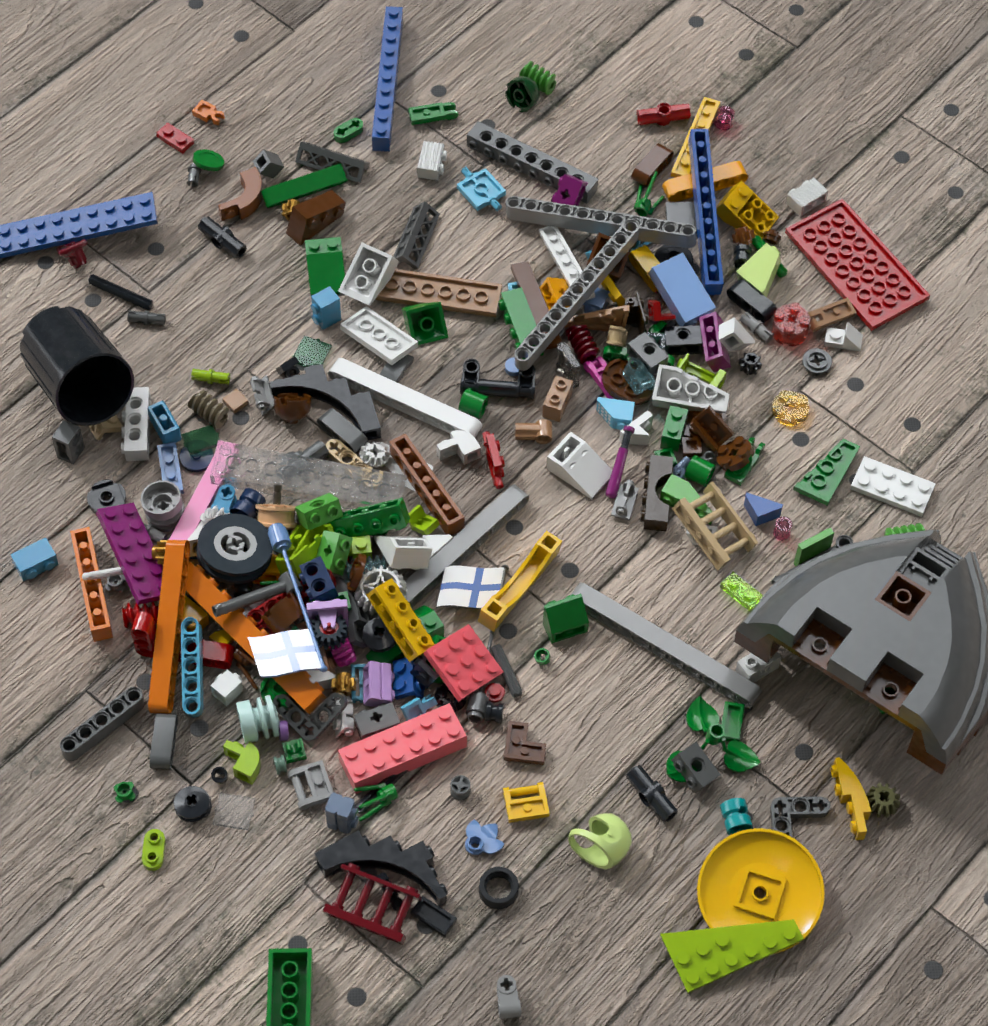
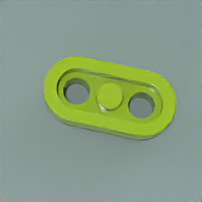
M151 829L144 836L142 862L144 867L150 871L158 870L164 862L166 839L164 833L159 829ZM154 836L158 837V839L155 841L151 840V838ZM150 856H156L154 860H149Z

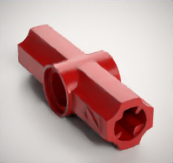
M660 103L657 108L637 110L638 125L657 123L658 125L666 126L671 121L691 118L688 103L672 106L668 103Z

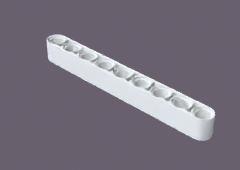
M338 358L328 372L332 380L346 377L349 388L357 392L370 391L371 398L445 432L450 433L462 430L476 437L482 428V423L475 417L346 359Z

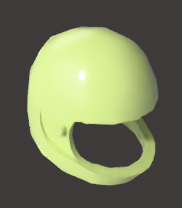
M612 813L598 814L590 817L589 829L591 832L584 829H572L569 833L568 842L571 848L586 862L602 869H609L617 865L627 855L632 843L631 833L626 823ZM574 835L585 837L593 842L594 845L590 848H582L576 842Z

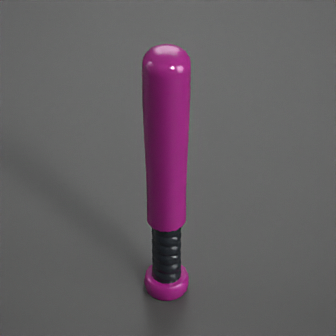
M626 425L623 428L625 434L621 447L618 449L606 490V496L611 499L616 498L628 454V445L631 435L635 432V428Z

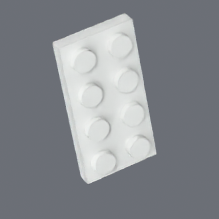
M367 306L340 324V330L391 365L418 347V341Z
M864 456L850 489L922 517L936 483Z

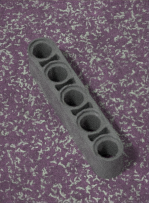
M138 687L128 688L65 736L60 742V749L64 759L67 761L77 760L141 711L145 705L141 689ZM133 698H139L136 701H131ZM117 710H123L121 713H115ZM102 722H107V723H106L105 725H103V726H100V725H99V724L102 723ZM90 734L88 738H82L84 735ZM69 747H75L72 750H66Z

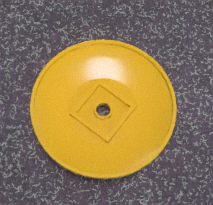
M747 829L726 837L707 855L698 877V905L709 928L794 919L805 939L818 922L824 904L823 877L814 857L796 839L771 829ZM763 888L766 891V896L762 899L757 898L754 895L755 889ZM796 943V944H794V945H792V946H790V947H788V948H786V949H783V950H781V951H779V952H777V953L786 951V950H788V949H790V948L796 946V945L799 944V943Z

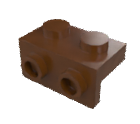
M710 405L695 416L690 423L692 431L703 439V443L708 449H712L714 452L734 435V432Z

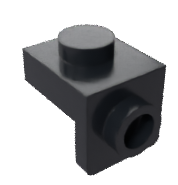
M420 655L412 663L415 667L410 673L420 684L428 689L439 675L426 663L427 658Z

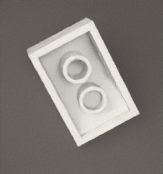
M362 242L338 292L370 306L391 279L399 261L392 255Z

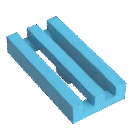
M351 664V678H355V669H359L360 696H356V691H351L353 703H356V701L363 703V667L366 664Z

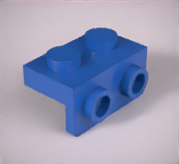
M407 658L393 661V672L395 675L393 690L395 691L394 698L396 700L413 695L420 699L424 698L425 687L410 673L415 667L412 663L417 658L411 662Z

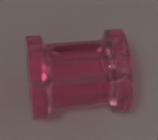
M785 516L776 519L773 535L777 540L783 541L790 537L792 521Z

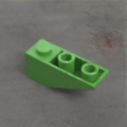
M671 474L661 490L660 500L669 505V507H674L684 497L689 503L700 497L688 481ZM706 503L694 509L700 518L712 512Z

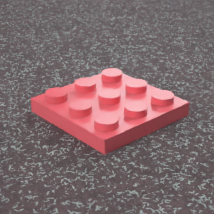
M469 624L423 653L458 702L504 672Z

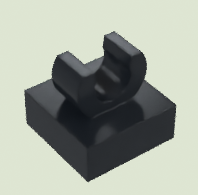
M294 356L277 367L276 371L279 375L285 372L286 378L292 377L290 370H293L296 375L300 373L299 368L294 366L299 362Z

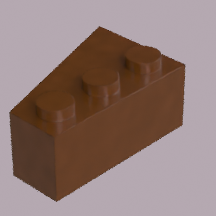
M330 190L293 206L286 234L301 246L305 243V240L311 239L343 216L346 202L333 190Z

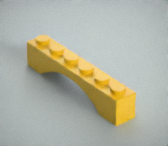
M546 531L534 545L512 578L483 606L478 622L494 632L557 556L562 540Z

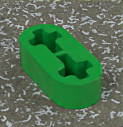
M352 118L334 129V140L337 143H346L363 132V121L359 118Z

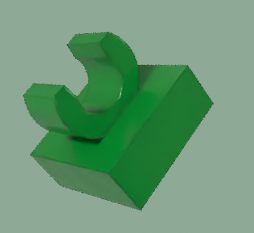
M302 738L282 743L287 764L307 759Z

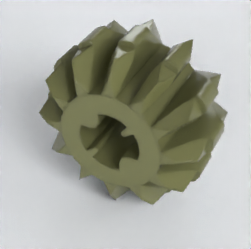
M880 782L876 787H870L866 796L871 807V813L877 812L878 818L883 814L887 819L890 814L894 815L897 812L901 803L898 801L900 800V794L895 793L896 787L890 789L888 783L883 787Z

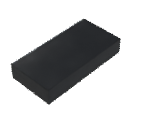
M423 895L421 902L418 901L410 911V915L444 937L457 921L455 916Z

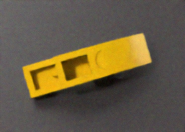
M837 757L831 766V776L836 780L834 785L835 795L839 796L840 803H846L847 814H851V833H855L856 840H864L867 833L865 820H868L871 814L869 801L854 772L840 757Z

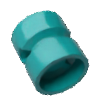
M732 798L720 805L722 817L726 819L724 824L728 835L753 829L751 817L747 814L749 811L747 802L744 798Z

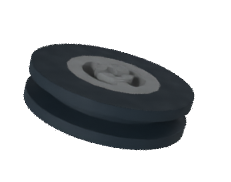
M225 514L215 517L207 522L199 533L197 545L198 562L209 576L218 581L229 584H244L254 581L266 572L271 562L273 549L268 537V530L262 523L246 515Z

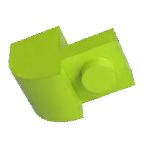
M227 740L223 746L224 754L237 761L233 767L234 777L253 785L261 769L258 749L251 742H248L244 748L239 742Z

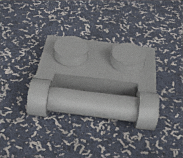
M322 760L287 772L289 780H292L299 801L297 803L299 810H306L311 806L326 802L333 793ZM305 775L312 797L306 798L300 776Z

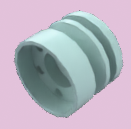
M270 695L265 696L266 705L262 706L260 697L256 700L257 707L255 708L252 707L249 700L236 703L245 744L258 741L259 731L263 732L266 739H269L268 729H272L274 737L279 736V718L276 706L271 700Z

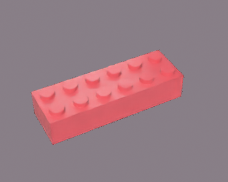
M449 703L339 749V761L354 790L357 787L377 785L391 775H397L405 770H408V772L464 749L467 747V735Z

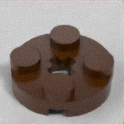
M738 436L733 441L718 448L717 462L723 470H739L750 462L748 458L750 455H754V448L743 436Z

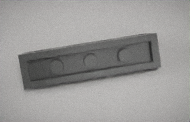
M300 142L295 160L297 163L318 170L325 169L328 166L331 167L333 166L332 164L339 161L344 167V172L346 171L347 173L345 174L346 178L361 183L364 170L368 169L370 162L308 142ZM303 150L308 151L312 159L308 161L301 160ZM321 156H324L328 162L323 167L319 166L316 160ZM354 166L360 168L358 177L351 176L348 169Z
M425 201L414 206L393 256L399 261L398 264L406 262L414 270L420 265L440 216V213ZM427 211L433 215L431 221L428 220ZM422 225H425L427 231L426 234H423L422 232ZM417 238H419L421 243L420 248H417L416 245ZM411 252H414L415 262L409 258Z

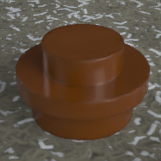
M771 229L763 234L764 241L770 244H777L781 240V236L778 235L779 232Z

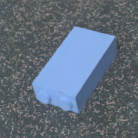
M684 253L672 257L652 267L650 270V278L671 313L676 315L675 320L679 326L696 325L699 317L713 313L715 310L714 303Z

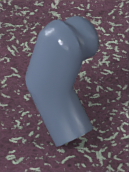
M687 456L673 468V475L683 480L685 479L686 468L691 461Z

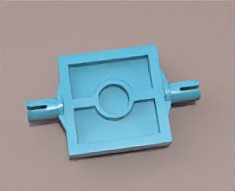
M467 167L462 168L461 173L466 178L457 183V189L477 211L487 205H492L496 211L500 210L502 205L497 200L506 195V190L486 168L475 173H471Z

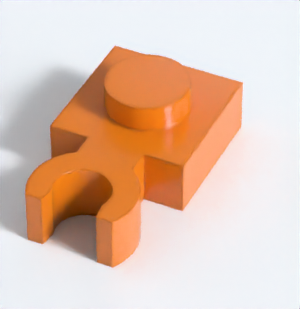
M201 100L192 110L193 116L205 122L211 119L215 125L220 124L218 118L225 119L222 111H217L216 106L204 100Z

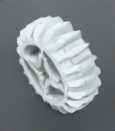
M382 565L379 569L373 566L372 571L366 569L357 590L354 592V598L357 600L358 606L363 607L364 612L370 610L372 616L376 610L366 594L391 578L399 586L401 593L406 599L407 588L402 574L398 575L396 569L391 571L390 566L386 569H383Z

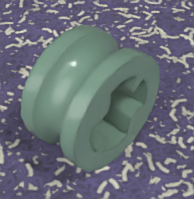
M281 755L280 758L273 757L277 775L282 771L287 773L284 755Z

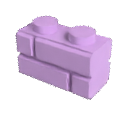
M369 661L363 667L364 706L377 707L382 703L388 704L393 702L395 691L392 690V683L395 675L392 672L391 664Z

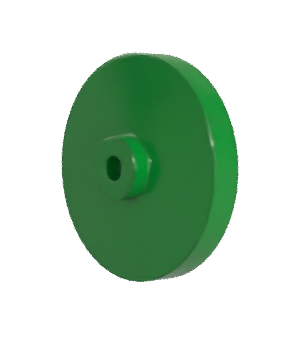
M201 149L193 154L192 160L194 164L201 169L219 171L224 166L223 157L214 151Z

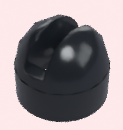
M216 767L211 772V778L215 783L223 784L228 779V772L223 767ZM218 774V775H222V776H225V777H224V779H223V778L215 777V775Z

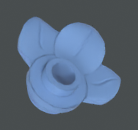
M476 820L471 821L466 828V851L471 855H479L483 852L494 854L500 851L504 843L496 839L498 833L497 824H487L481 827ZM476 843L479 847L473 848L472 844Z

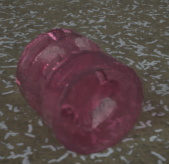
M728 106L720 107L714 121L715 127L723 131L729 130L735 116V111Z

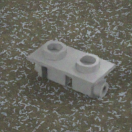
M267 375L262 379L253 376L250 385L253 392H256L254 394L256 408L264 416L274 407L270 383Z
M627 480L624 484H620L611 516L630 520L639 488L635 487L632 480Z

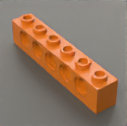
M90 527L72 530L70 533L93 641L97 642L113 638L101 578L87 581L82 579L83 573L99 570Z

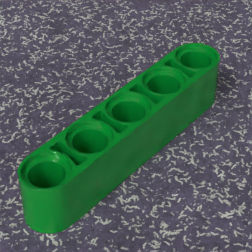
M337 164L261 190V194L266 207L272 208L287 203L288 200H296L341 185L348 180L342 164Z

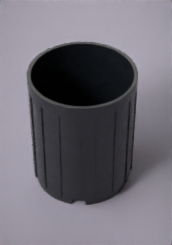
M54 306L41 311L28 322L22 332L24 336L20 342L21 358L26 368L65 420L75 425L91 426L109 420L123 409L130 399L134 388L132 368L90 317L82 310L71 306L65 308Z

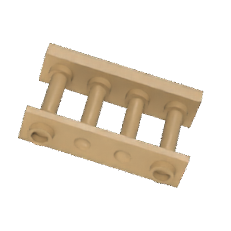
M712 481L704 489L703 493L705 495L691 503L684 497L677 502L672 510L718 571L731 560L729 555L743 547L747 552H750L758 544V541L723 496L721 490ZM710 501L716 510L700 518L694 509ZM721 516L727 526L712 534L706 524ZM733 532L739 541L723 549L717 540Z

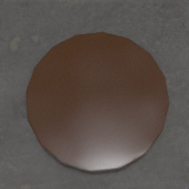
M358 554L349 574L352 580L347 582V590L353 593L358 588L365 568L367 556L364 554Z

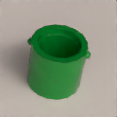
M471 388L466 389L461 397L458 410L481 419L486 411L489 397L472 391Z
M694 455L687 466L684 477L706 487L713 476L716 465Z

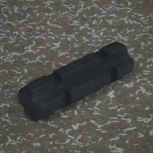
M382 872L381 874H378L376 876L377 878L392 883L391 881H389V877L385 872ZM395 891L389 902H391L393 910L398 911L403 901Z

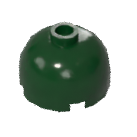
M520 76L507 83L506 86L508 87L505 95L511 107L517 106L521 109L519 112H527L537 104L540 90L533 79Z

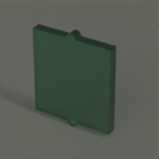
M304 335L293 357L297 358L299 362L297 364L302 365L303 368L310 365L323 364L332 345L322 342L320 339Z
M213 425L181 434L184 447H187L190 455L222 445L219 433L215 431Z

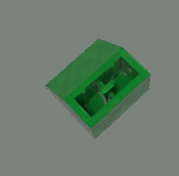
M581 593L569 595L559 601H550L544 605L543 626L551 644L588 632L589 621Z

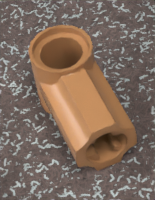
M540 419L536 423H515V440H536L537 443L548 444L552 441V422L547 419Z

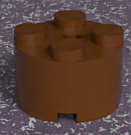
M289 592L284 599H280L260 618L276 634L291 630L292 627L290 625L293 622L295 624L299 623L304 619V615L298 599L292 592Z

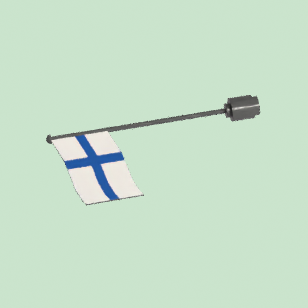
M503 565L501 568L445 567L436 608L460 607L482 609L488 600L503 588L506 571L509 570L508 565ZM490 631L487 646L489 652L491 651L494 636L493 631ZM483 687L469 695L466 715L467 719L474 723H481L485 718L489 698L482 692Z

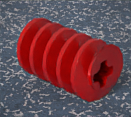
M135 602L134 608L131 607L130 603H127L126 609L122 606L124 627L128 628L130 622L133 626L137 612L151 614L157 624L159 603L156 606L154 602H151L150 607L145 603L140 607Z

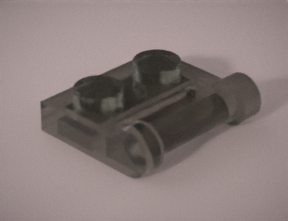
M560 342L557 345L559 357L556 369L563 373V378L573 381L574 389L579 387L580 364L568 344Z

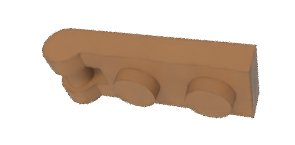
M845 298L810 311L804 315V318L807 322L809 321L812 332H816L821 328L853 317L857 312L850 300Z

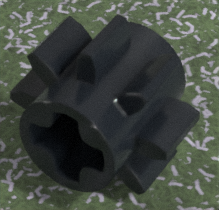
M754 352L744 353V357L739 359L740 371L747 375H756L757 369L760 370L762 367L761 357L754 354Z

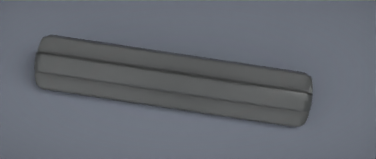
M500 644L492 646L491 652L496 662L504 671L502 675L512 697L515 698L522 695L520 684Z

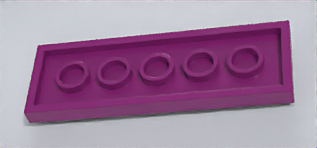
M134 502L97 509L96 515L137 605L160 601L163 565L158 564V560H153L152 558L153 543Z

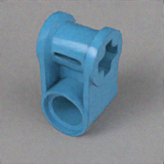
M228 484L222 485L211 505V509L217 505L219 510L224 508L225 513L232 514L231 509L237 501L234 487Z

